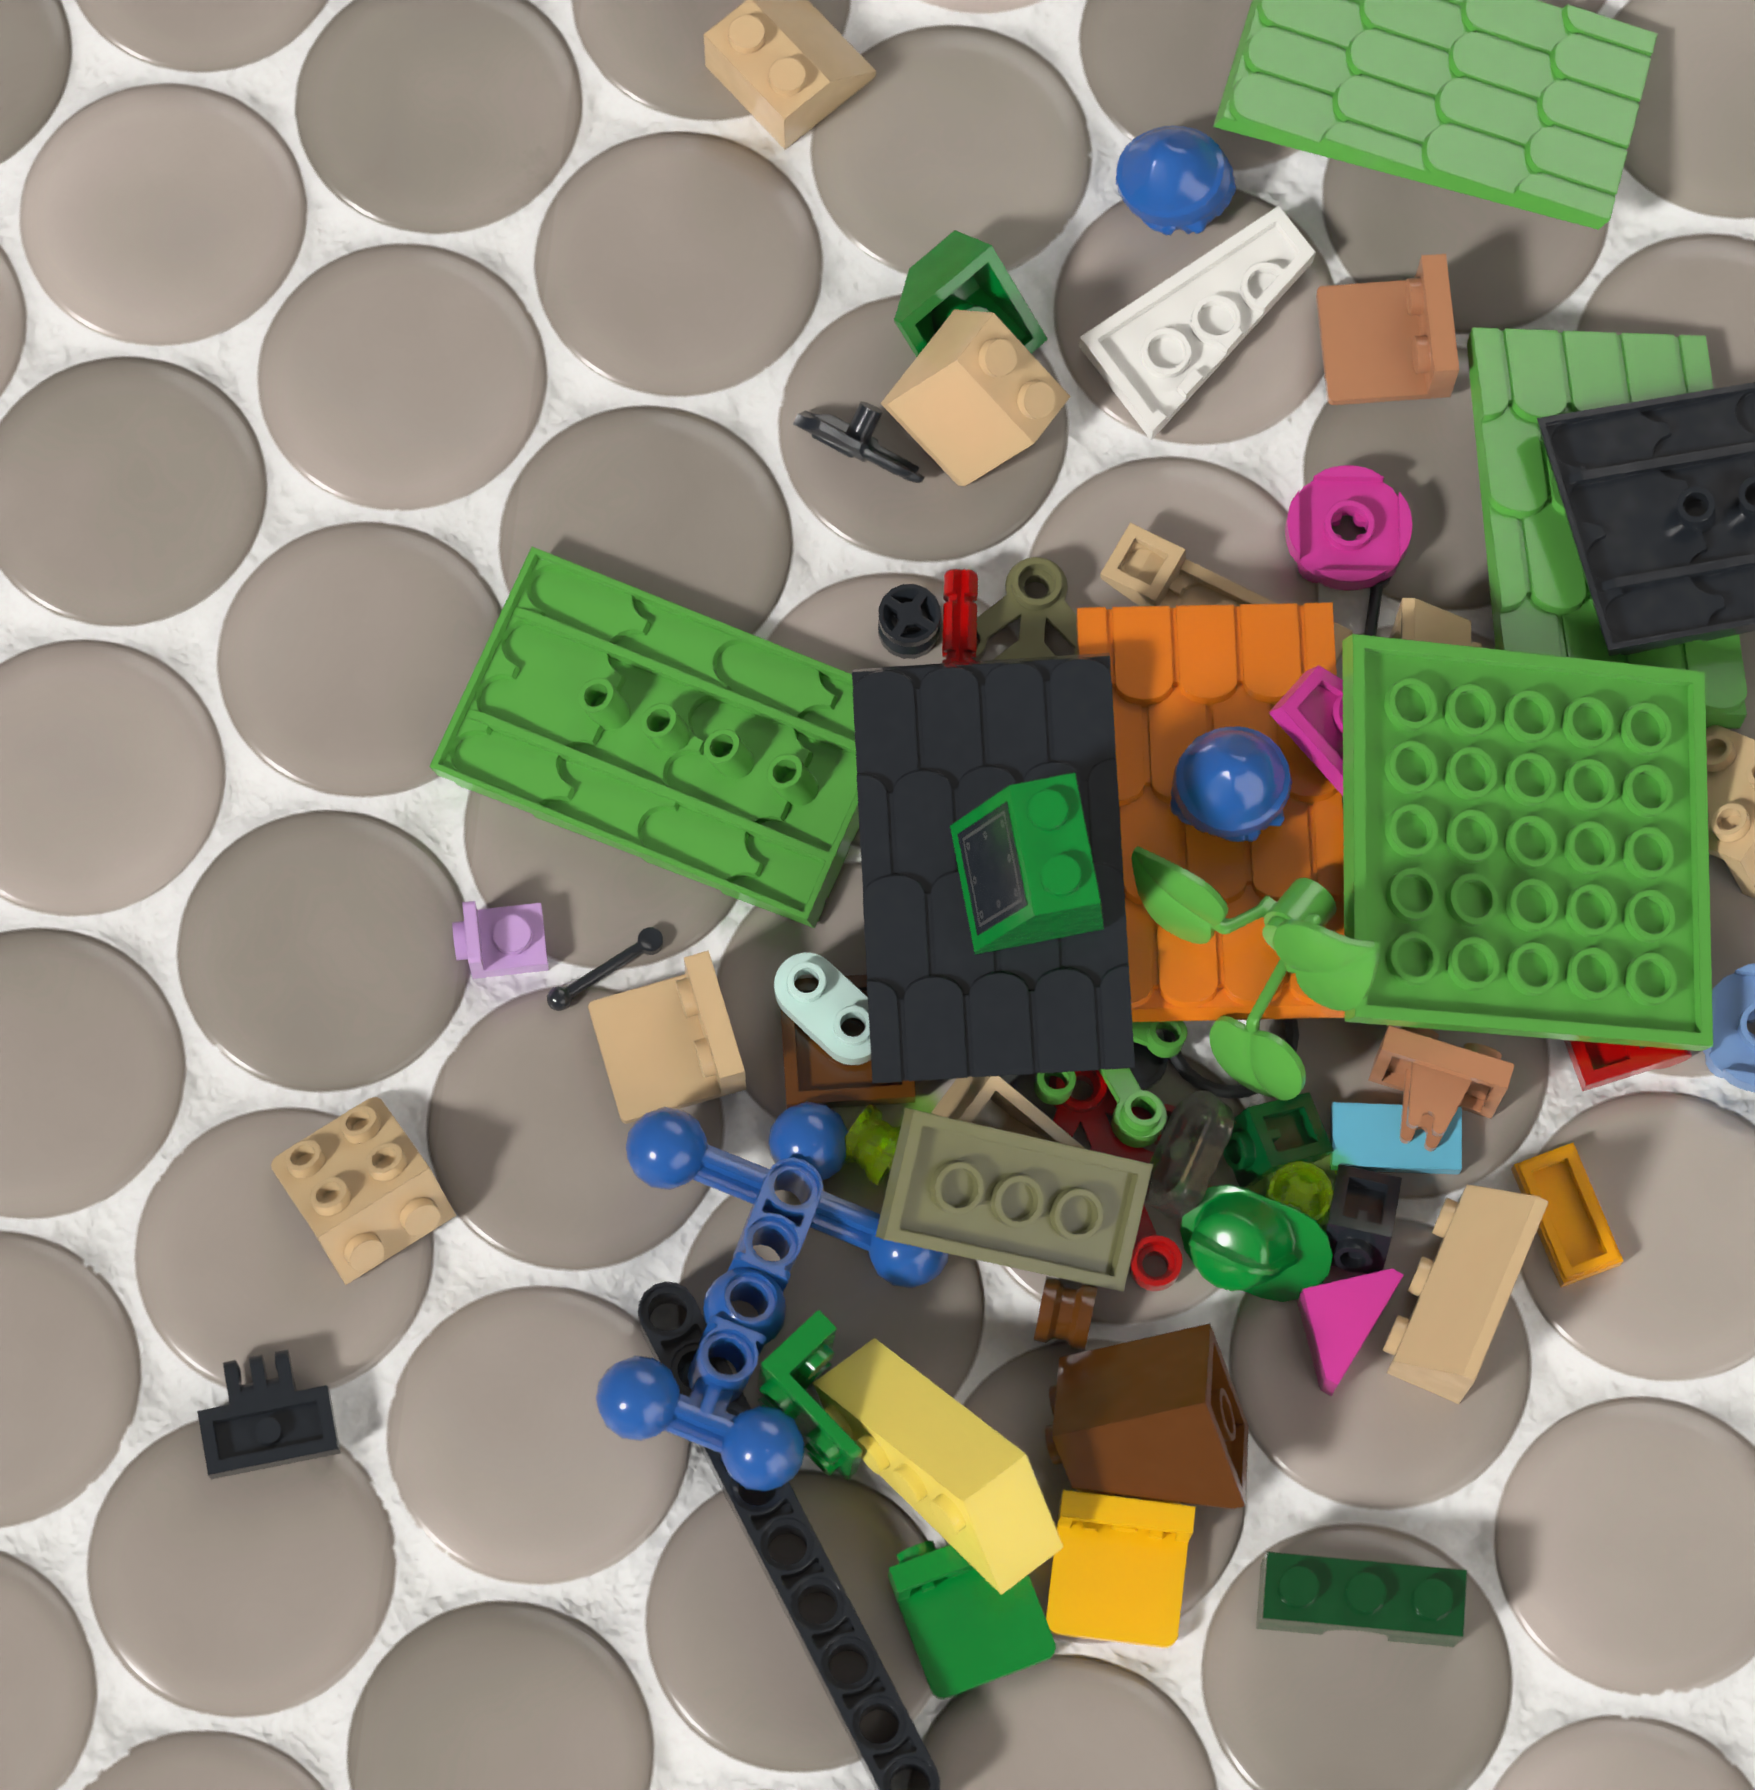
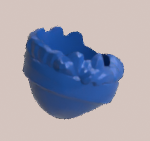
M1163 126L1142 133L1124 148L1117 163L1115 179L1123 202L1149 228L1164 235H1171L1176 230H1183L1186 234H1191L1192 232L1199 234L1203 232L1208 223L1223 213L1236 192L1232 165L1220 146L1204 132L1190 127Z
M1245 727L1214 729L1195 738L1180 756L1173 775L1170 810L1181 822L1194 826L1196 830L1233 842L1256 841L1261 830H1265L1269 826H1281L1284 821L1283 808L1289 800L1292 786L1289 764L1277 744L1261 732Z

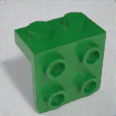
M926 1541L909 1547L896 1555L899 1564L889 1567L888 1580L930 1691L936 1698H951L1048 1661L1053 1657L1056 1644L1029 1574L1001 1595L951 1545L936 1549L934 1541Z

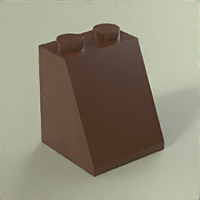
M1210 1323L1059 1357L1057 1385L1049 1387L1050 1406L1054 1416L1053 1424L1045 1427V1439L1053 1464H1063L1073 1489L1227 1509L1246 1506L1249 1425Z

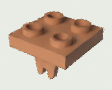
M1389 1025L1375 1056L1368 1081L1403 1091L1399 1137L1402 1143H1410L1415 1131L1422 1129L1426 1132L1425 1149L1430 1152L1436 1150L1458 1107H1462L1464 1111L1490 1119L1493 1117L1508 1089L1515 1064L1501 1060L1502 1054L1486 1045L1465 1043L1463 1048L1439 1041V1034L1432 1029L1402 1026L1397 1028Z

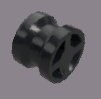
M902 584L892 588L882 598L878 611V636L883 647L892 655L902 659H916L926 655L936 645L940 635L941 609L936 596L927 588L917 584ZM917 626L921 629V631L916 629L914 631H907L906 633H904L907 628H914Z

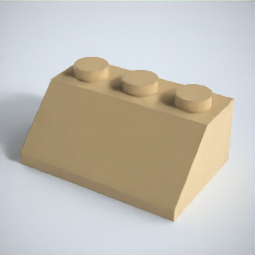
M1469 1184L1465 1187L1458 1202L1446 1198L1432 1230V1234L1443 1238L1434 1260L1424 1256L1421 1257L1407 1292L1418 1296L1411 1316L1407 1319L1397 1315L1382 1350L1394 1355L1387 1374L1460 1404L1476 1380L1549 1201L1534 1195Z

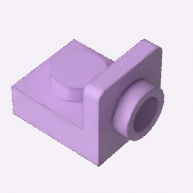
M475 901L462 902L464 921L452 922L456 960L468 959L473 979L549 971L541 903L477 910Z

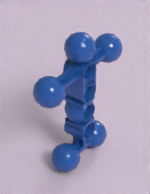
M806 1101L782 1112L770 1129L769 1152L775 1163L770 1169L707 1144V1137L699 1121L682 1109L662 1107L648 1112L640 1117L628 1132L626 1143L627 1159L635 1176L650 1187L671 1190L695 1180L753 1205L727 1272L715 1279L705 1293L703 1311L706 1328L700 1338L697 1352L689 1366L688 1381L692 1390L690 1396L687 1397L680 1394L679 1387L669 1368L655 1358L633 1356L619 1361L608 1368L598 1382L596 1394L597 1408L606 1427L619 1437L643 1441L655 1437L663 1431H667L721 1453L722 1461L730 1477L746 1489L768 1491L784 1485L795 1477L803 1463L804 1440L795 1420L778 1408L758 1406L746 1410L737 1416L727 1413L729 1404L738 1399L745 1389L757 1366L758 1356L763 1346L775 1339L784 1326L786 1302L783 1291L788 1284L791 1276L790 1271L801 1251L809 1228L869 1251V1258L877 1274L893 1286L914 1288L930 1282L941 1274L948 1263V1253L875 1237L880 1214L822 1191V1180L828 1179L840 1171L848 1159L850 1147L849 1132L841 1116L825 1104ZM775 1191H790L798 1197L801 1205L784 1203L778 1198ZM764 1245L772 1248L778 1254L780 1260L768 1261L761 1258L755 1252L753 1246ZM744 1301L749 1303L758 1312V1317L749 1318L740 1315L732 1307L731 1302ZM709 1358H725L733 1364L737 1373L732 1375L719 1373L711 1366Z

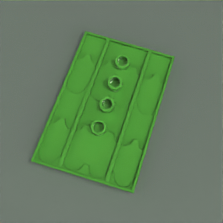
M1252 0L1213 127L1599 230L1611 219L1616 199L1615 195L1619 188L1628 152L1627 148L1631 141L1639 109V101L1643 94L1651 62L1650 57L1653 54L1658 33L1569 4L1564 8H1560L1539 0Z
M1472 327L1466 343L1495 649L1705 672L1706 728L1719 725L1729 729H1740L1747 716L1745 705L1747 685L1739 634L1705 642L1697 640L1630 655L1617 654L1609 656L1537 422V418L1714 389L1706 336L1679 335V337H1674V334L1621 333V335H1616V332L1564 330L1563 333H1558V330L1505 328L1503 331L1499 330V328Z
M531 546L429 766L438 776L451 780L460 787L529 812L538 819L641 857L647 863L716 888L725 895L814 929L826 904L825 900L829 897L848 854L849 845L854 840L859 829L852 674Z

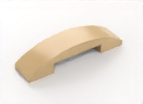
M1131 522L1100 573L1103 581L1139 606H1170V608H1176V606L1234 604V606H1240V604H1277L1187 560L1184 548ZM1334 622L1337 664L1342 655V640L1352 635L1353 631Z

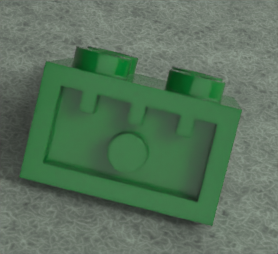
M818 1309L761 1363L757 1388L763 1395L757 1401L760 1406L778 1408L794 1419L801 1434L808 1441L804 1446V1451L808 1457L826 1475L831 1476L837 1470L848 1481L857 1472L863 1451L806 1392L814 1386L813 1383L830 1370L832 1364L829 1361L835 1355L832 1348L837 1328Z

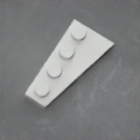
M1277 206L1080 336L1079 347L1152 441L1313 263L1315 251L1281 207Z

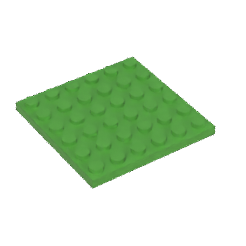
M1352 634L1342 640L1344 936L1356 940L1378 942L1380 944L1378 968L1372 987L1355 1008L1345 1011V1022L1703 1051L1713 1047L1705 672Z

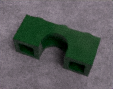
M1267 1552L1260 1567L1256 1629L1322 1635L1325 1631L1330 1630L1365 1631L1388 1636V1641L1454 1647L1463 1638L1467 1570Z

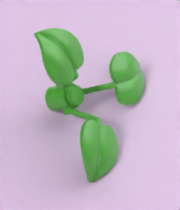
M1137 845L1133 850L1131 858L1139 897L1154 921L1171 934L1192 943L1205 944L1214 936L1215 930L1221 934H1229L1261 917L1264 918L1263 937L1268 945L1276 951L1280 960L1248 1015L1246 1025L1232 1017L1220 1016L1211 1027L1209 1035L1210 1046L1223 1070L1242 1086L1258 1094L1274 1097L1282 1101L1295 1098L1302 1091L1306 1083L1304 1064L1294 1049L1283 1039L1273 1033L1260 1030L1261 1017L1287 971L1296 973V980L1300 988L1316 1003L1337 1011H1347L1355 1008L1367 995L1375 980L1380 944L1378 942L1348 938L1325 928V925L1336 913L1335 900L1326 888L1308 878L1296 879L1277 902L1270 896H1265L1256 907L1236 917L1225 918L1228 914L1227 903L1210 884L1190 871Z

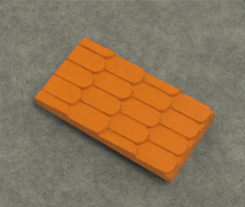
M1333 602L1304 603V605L1281 603L1240 604V606H1234V604L1176 606V608H1170V606L1112 607V609H1106V607L1077 608V654L1110 653L1132 1022L1214 1021L1220 1016H1229L1236 1020H1247L1248 1015L1280 960L1276 951L1268 945L1263 937L1264 918L1261 917L1229 934H1221L1215 930L1214 936L1205 944H1196L1183 940L1163 929L1148 914L1137 891L1131 857L1133 850L1138 845L1197 875L1210 884L1227 903L1228 914L1225 918L1236 917L1256 907L1265 896H1270L1277 902L1298 878L1314 880L1328 890L1334 898L1337 907L1335 915L1325 925V928L1344 936L1342 795L1269 714L1270 710L1305 671L1319 665L1337 676ZM1224 727H1245L1263 733L1277 744L1289 764V772L1292 779L1289 800L1283 808L1284 821L1281 826H1269L1265 830H1261L1256 841L1233 842L1196 830L1194 826L1181 822L1171 812V789L1175 766L1180 756L1198 736ZM1288 971L1261 1019L1345 1018V1011L1327 1008L1310 999L1300 988L1296 980V973Z

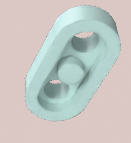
M799 953L786 959L778 968L774 980L775 998L781 1010L836 1061L847 1065H859L870 1061L868 997L826 958L818 954ZM802 975H811L818 980L819 985L813 992L803 993L795 987L796 979ZM856 1018L864 1023L865 1030L859 1036L851 1037L844 1034L841 1030L842 1023L847 1019Z

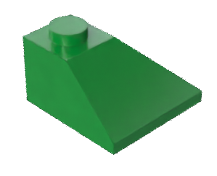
M954 230L909 268L894 322L916 357L954 310L994 313L1031 354L1048 340L991 244Z

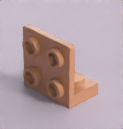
M1446 254L1421 255L1415 278H1407V280L1320 286L1317 289L1316 302L1326 394L1330 405L1451 397L1460 369Z

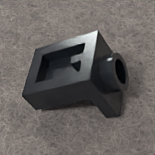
M1341 1164L1338 1165L1325 1230L1333 1253L1331 1266L1352 1273L1361 1272L1366 1274L1384 1269L1394 1230L1402 1182L1401 1177Z

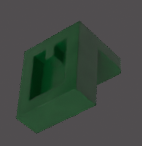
M1310 1092L1299 1094L1290 1100L1282 1101L1279 1099L1247 1107L1220 1128L1218 1132L1222 1142L1224 1158L1233 1169L1239 1186L1243 1188L1255 1185L1269 1173L1320 1161L1334 1151Z

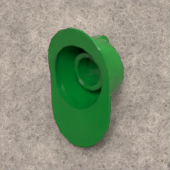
M1232 1184L1209 1186L1194 1195L1183 1211L1180 1232L1184 1249L1201 1276L1217 1288L1228 1291L1241 1290L1263 1299L1286 1302L1298 1300L1304 1288L1322 1285L1330 1273L1333 1253L1328 1235L1314 1218L1297 1208L1265 1197L1247 1188Z

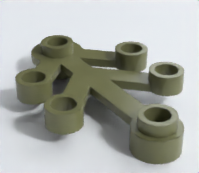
M1031 557L1018 562L1007 575L1005 583L1006 595L977 617V640L980 644L977 647L976 658L973 660L979 661L982 659L986 652L988 639L1020 617L1019 640L993 660L1055 656L1044 643L1046 620L1075 649L1074 655H1078L1077 614L1065 602L1068 583L1064 572L1056 563L1041 557ZM1039 582L1047 588L1048 592L1044 597L1036 599L1028 596L1024 589L1030 583Z

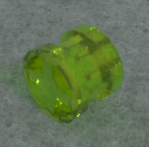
M869 1104L844 1137L846 1145L844 1164L856 1163L865 1169L866 1178L878 1186L891 1170L890 1167L893 1163L901 1125L892 1126L883 1120L880 1109Z
M1298 1161L1288 1163L1276 1171L1270 1180L1265 1197L1286 1205L1292 1204L1295 1207H1299L1302 1212L1314 1218L1320 1225L1331 1206L1333 1191L1331 1181L1323 1170L1312 1163Z

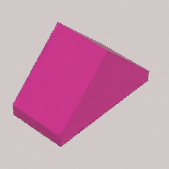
M1391 1268L1302 1290L1297 1304L1319 1388L1322 1392L1332 1397L1404 1276L1403 1274Z

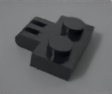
M288 1349L275 1352L274 1362L278 1378H267L263 1355L249 1357L253 1383L243 1385L241 1383V1369L237 1360L223 1362L230 1405L197 1411L207 1472L210 1479L341 1453L330 1389L325 1385L296 1391Z

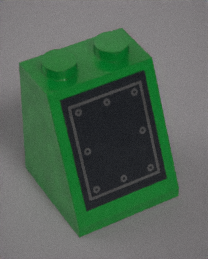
M1075 773L1009 785L950 825L975 954L1104 929L1101 901Z

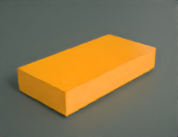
M1574 1142L1513 1165L1511 1171L1522 1194L1538 1196L1549 1201L1537 1233L1560 1288L1613 1269L1623 1263L1621 1253Z

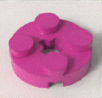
M1343 465L1331 467L1313 476V481L1305 485L1292 499L1285 525L1287 547L1297 563L1298 572L1309 582L1321 583L1326 587L1345 591L1366 589L1391 576L1393 577L1398 565L1406 555L1412 534L1410 508L1400 491L1397 495L1392 487L1383 482L1384 477L1374 470L1360 466ZM1348 515L1353 516L1355 526L1365 527L1366 533L1356 535L1355 540L1348 541L1342 539L1341 535L1335 534L1332 527L1339 526L1342 516Z

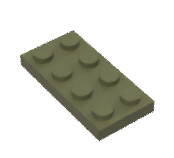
M905 1108L875 1237L1124 1292L1153 1164Z

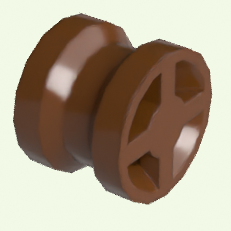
M1046 1276L1034 1341L1047 1343L1053 1338L1067 1340L1073 1349L1085 1351L1097 1286L1084 1284L1078 1289L1064 1287L1058 1278Z

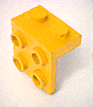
M1075 1489V1491L1063 1490L1059 1502L1056 1530L1064 1548L1053 1555L1046 1623L1051 1633L1156 1648H1169L1173 1646L1179 1632L1189 1540L1193 1534L1196 1507L1181 1505V1502L1142 1497L1141 1500L1116 1497L1115 1494L1081 1489Z

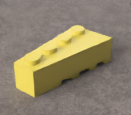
M873 1338L813 1383L823 1405V1410L862 1449L861 1458L873 1472L879 1474L1001 1595L1064 1548L1027 1455L876 1338Z

